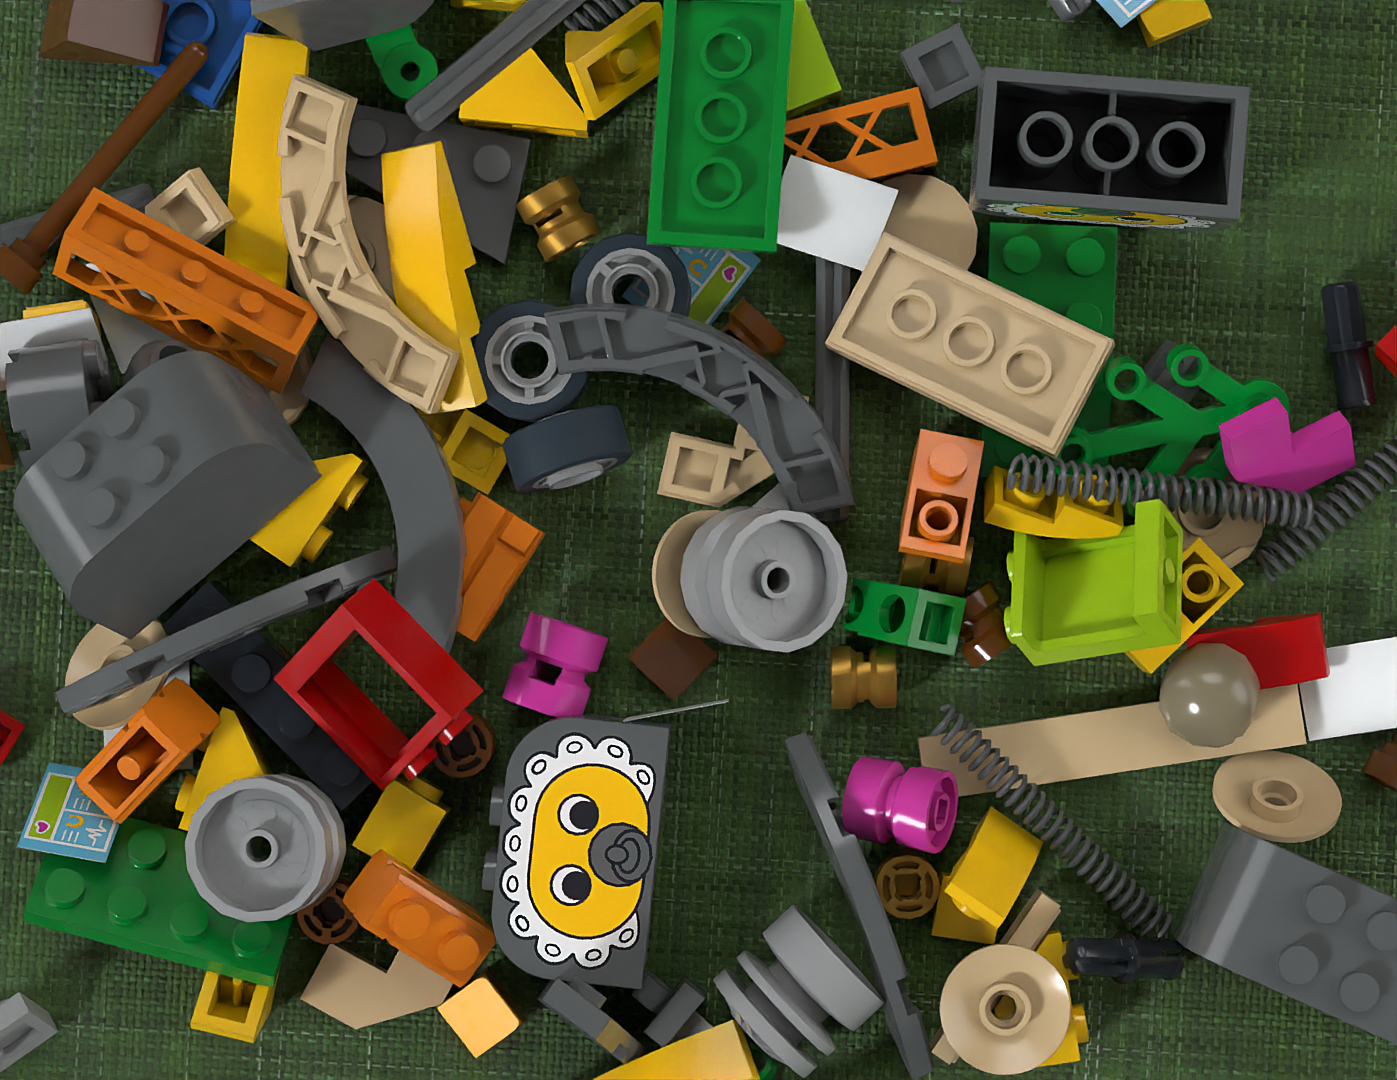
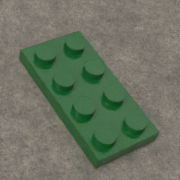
M664 0L647 245L776 254L794 0Z
M990 222L988 225L986 280L1113 339L1118 227ZM1113 351L1076 420L1088 432L1110 428L1111 392L1104 384L1103 372L1106 365L1113 360ZM981 423L980 441H984L978 478H987L994 465L1009 470L1012 461L1020 453H1024L1027 459L1032 455H1036L1040 461L1043 459L1040 451ZM1067 445L1061 452V459L1063 461L1076 459L1081 452V445ZM1109 456L1094 459L1091 466L1098 463L1103 469L1109 464ZM1022 460L1018 462L1015 473L1022 472ZM1035 461L1030 465L1031 475H1034L1036 469ZM1047 463L1042 468L1043 480H1045L1048 472ZM1094 470L1092 475L1098 476V471ZM1107 471L1106 474H1105V480H1107V481H1108V471ZM1055 473V481L1059 476L1057 473Z
M127 817L119 824L106 863L45 852L24 908V922L273 988L297 912L278 920L249 923L221 914L200 896L187 871L185 851L187 833Z

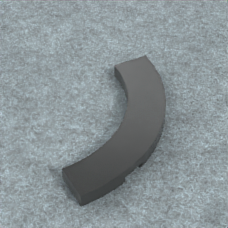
M618 303L576 304L546 309L544 312L559 375L584 371H617L640 375L645 373L680 384L682 388L705 399L727 416L730 415L755 440L756 446L761 450L775 472L786 496L790 511L813 514L855 504L856 498L847 469L831 435L815 410L783 374L742 342L710 325L677 313L647 306Z
M326 336L299 393L318 403L335 416L355 436L369 455L385 487L395 521L398 545V574L394 599L449 654L462 611L464 556H466L463 512L455 480L444 452L424 417L418 413L412 404L402 400L374 380L345 345Z
M387 547L304 577L209 617L121 658L55 692L63 712H69V714L106 703L176 668L207 650H210V652L263 629V626L301 614L329 602L355 594L374 578L380 581L397 572L398 562L391 547Z
M806 732L785 739L795 782L830 858L859 933L877 990L885 1001L882 1006L892 1039L912 1080L933 1072L934 1062L922 1018L917 1006H913L903 982V978H906L905 976L908 975L857 838L855 834H849L848 831H845L843 826V820L836 804L839 796L810 735L807 736Z

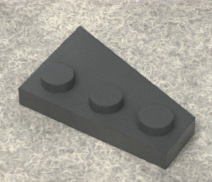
M356 104L346 148L345 173L383 195L381 154L441 140L471 246L506 266L518 212L516 204L520 202L532 145L531 140L446 122L440 123L431 132H424L407 114Z
M576 975L571 982L566 981L565 983L559 978H555V980L550 979L536 998L623 1064L651 1053L617 1022L600 1010L607 998Z

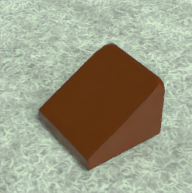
M665 618L627 658L674 701L718 655L700 637L692 636L679 630Z

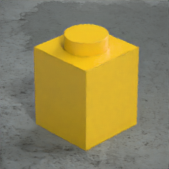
M417 775L411 782L398 776L385 788L352 846L371 857L375 852L382 849L415 870L452 808L440 801L445 791L420 775Z

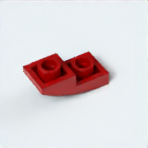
M1321 612L1258 618L1253 624L1197 629L1186 640L1187 649L1197 643H1220L1245 655L1258 676L1260 690L1317 680L1330 675Z

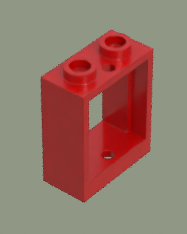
M375 578L345 601L274 678L381 790H384L401 773L410 782L439 755L430 745L437 738L445 746L448 745L474 719L466 709L484 691ZM358 634L436 712L430 721L411 740L333 662Z

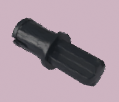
M1353 281L1328 284L1321 289L1329 347L1323 348V355L1330 354L1338 400L1337 410L1376 405L1378 401L1375 398L1368 349L1375 347L1374 340L1367 341L1359 285Z
M1127 932L1116 933L1112 938H1072L1066 943V954L1062 956L1064 967L1070 969L1075 976L1111 977L1114 982L1119 984L1131 983L1136 978L1175 980L1183 970L1185 959L1184 956H1164L1165 952L1178 953L1183 950L1180 943L1174 939H1136L1134 935Z

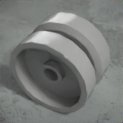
M737 506L715 513L695 531L683 554L680 584L686 609L700 629L722 643L762 650L791 652L812 645L832 627L844 604L848 575L842 548L828 527L807 513Z
M285 773L234 780L210 793L193 814L185 840L187 871L200 896L221 914L248 923L278 920L321 900L337 881L346 855L344 823L332 800L310 781ZM267 839L270 842L271 853L263 855L260 848V840Z

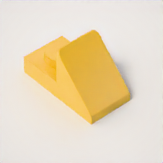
M642 2L601 31L570 30L565 33V63L587 120H597L659 75L663 10L660 2Z

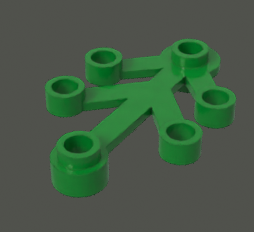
M1182 343L1171 349L1166 358L1167 371L1178 384L1185 387L1199 385L1221 401L1222 404L1196 409L1147 377L1143 369L1132 358L1117 357L1111 360L1104 369L1103 381L1105 386L1117 399H1134L1160 417L1088 432L1079 422H1075L1057 458H1061V452L1067 445L1079 444L1081 445V452L1074 459V462L1077 466L1082 462H1086L1090 467L1094 459L1162 445L1144 470H1148L1151 475L1156 472H1160L1164 477L1169 473L1174 475L1201 437L1220 432V424L1252 409L1259 403H1264L1275 397L1287 410L1289 418L1290 404L1286 393L1275 382L1265 378H1252L1240 383L1209 363L1206 355L1196 345L1191 343ZM1187 356L1197 357V366L1192 372L1188 374L1178 373V365L1183 358ZM1126 369L1134 370V380L1130 385L1126 387H1116L1114 385L1115 377L1119 372ZM1221 438L1203 464H1197L1188 470L1185 475L1188 480L1192 477H1197L1199 480L1204 477H1214V483L1217 480H1222L1226 485L1224 477L1229 470L1225 464ZM1041 452L1043 458H1044V457H1049L1052 462H1054V461L1056 460V459H1054V458H1052V457H1050V456H1048V455H1046V454H1044V453ZM1057 465L1055 473L1060 474L1061 468L1060 465ZM1072 466L1067 470L1068 476L1073 474ZM1085 468L1081 469L1080 474L1085 471ZM1146 476L1142 479V491L1145 490L1148 482ZM1134 478L1130 480L1129 498L1124 506L1130 515L1135 518V507L1131 503ZM1156 478L1154 481V499H1156L1157 489L1160 484L1159 478ZM1193 483L1191 485L1192 501L1195 493L1196 483ZM1220 486L1216 488V504L1221 492ZM1208 492L1204 493V504H1203V507H1204V505H1205V499H1206V495H1207Z

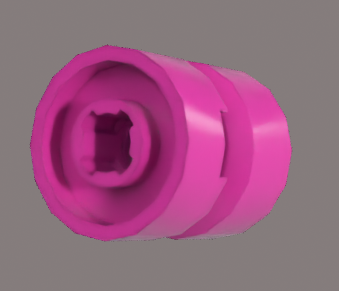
M530 612L519 645L525 652L526 657L524 661L513 664L502 698L557 718L583 715L591 692V688L585 682L586 674L598 671L608 637L557 619ZM549 664L563 668L556 682L547 680Z
M869 756L861 757L853 766L844 791L842 816L845 831H848L849 834H855L859 840L886 844L895 837L897 844L904 845L908 849L934 854L942 851L953 831L957 815L958 786L955 775L949 770L926 766L910 767L906 772L905 767L898 761Z

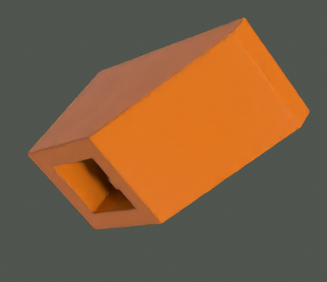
M924 429L920 430L911 461L902 511L898 551L963 564L984 441Z

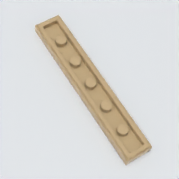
M1298 684L1261 689L1255 713L1246 732L1242 737H1237L1232 744L1220 748L1193 746L1172 733L1159 709L1160 700L973 729V731L981 730L982 739H991V748H1000V757H1009V766L1017 765L1019 768L1018 774H1027V783H1036V785L1307 744ZM966 730L959 731L947 745H941V740L947 733H941L938 736L917 737L921 766L952 772L955 775L958 786V797L997 791L1009 780L1013 773V770L1003 776L995 787L986 789L988 781L1000 771L1004 764L1002 762L995 766L985 779L977 780L979 772L993 759L995 755L993 753L985 758L975 771L968 772V766L982 753L986 744L979 747L966 762L959 763L960 756L973 744L977 735L969 739L956 754H950V749L962 738ZM1022 779L1015 782L1010 789L1018 788Z

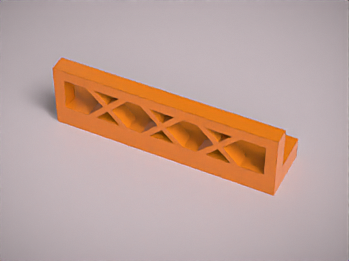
M919 87L786 121L784 146L795 152L796 157L805 158L875 183L905 174H915L934 169L938 162ZM905 105L909 106L917 140L891 146L870 134L882 111ZM871 115L863 129L848 121ZM837 124L858 137L846 159L830 163L807 150L821 127ZM809 131L801 145L787 138V136ZM864 141L880 149L856 156Z
M95 187L65 230L52 273L172 338L186 343L193 349L209 352L220 357L261 385L278 394H281L287 384L301 350L320 319L311 302ZM76 255L96 265L101 272H97L76 261ZM138 289L153 295L158 303L142 296ZM195 319L211 326L216 333H212L199 326ZM252 350H256L279 362L278 367L257 357Z

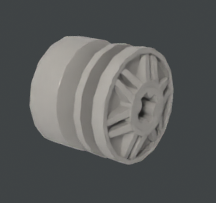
M793 904L762 933L770 949L777 957L776 961L768 967L755 955L743 951L737 959L753 982L747 986L728 968L718 974L713 981L725 997L732 1016L753 1041L771 1058H775L788 1065L802 1078H806L817 1065L801 1044L805 1038L821 1052L829 1056L836 1049L833 1040L822 1025V1022L829 1015L854 1032L885 1001L841 949L800 908Z

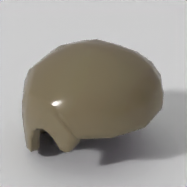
M1197 643L1177 654L1170 662L1160 688L1159 709L1170 731L1193 746L1220 748L1232 744L1237 737H1242L1250 726L1260 691L1258 676L1246 656L1229 646L1220 643Z

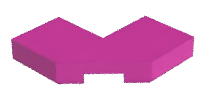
M1275 397L1219 425L1225 464L1238 482L1275 489L1282 488L1286 491L1295 490L1297 493H1302L1356 466L1351 425L1340 411L1334 412L1291 434L1288 412Z

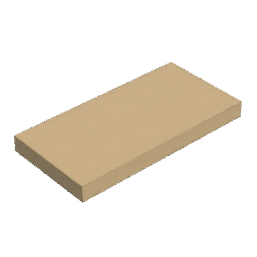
M884 231L829 334L825 345L827 349L1056 459L1115 347V342L1111 338Z

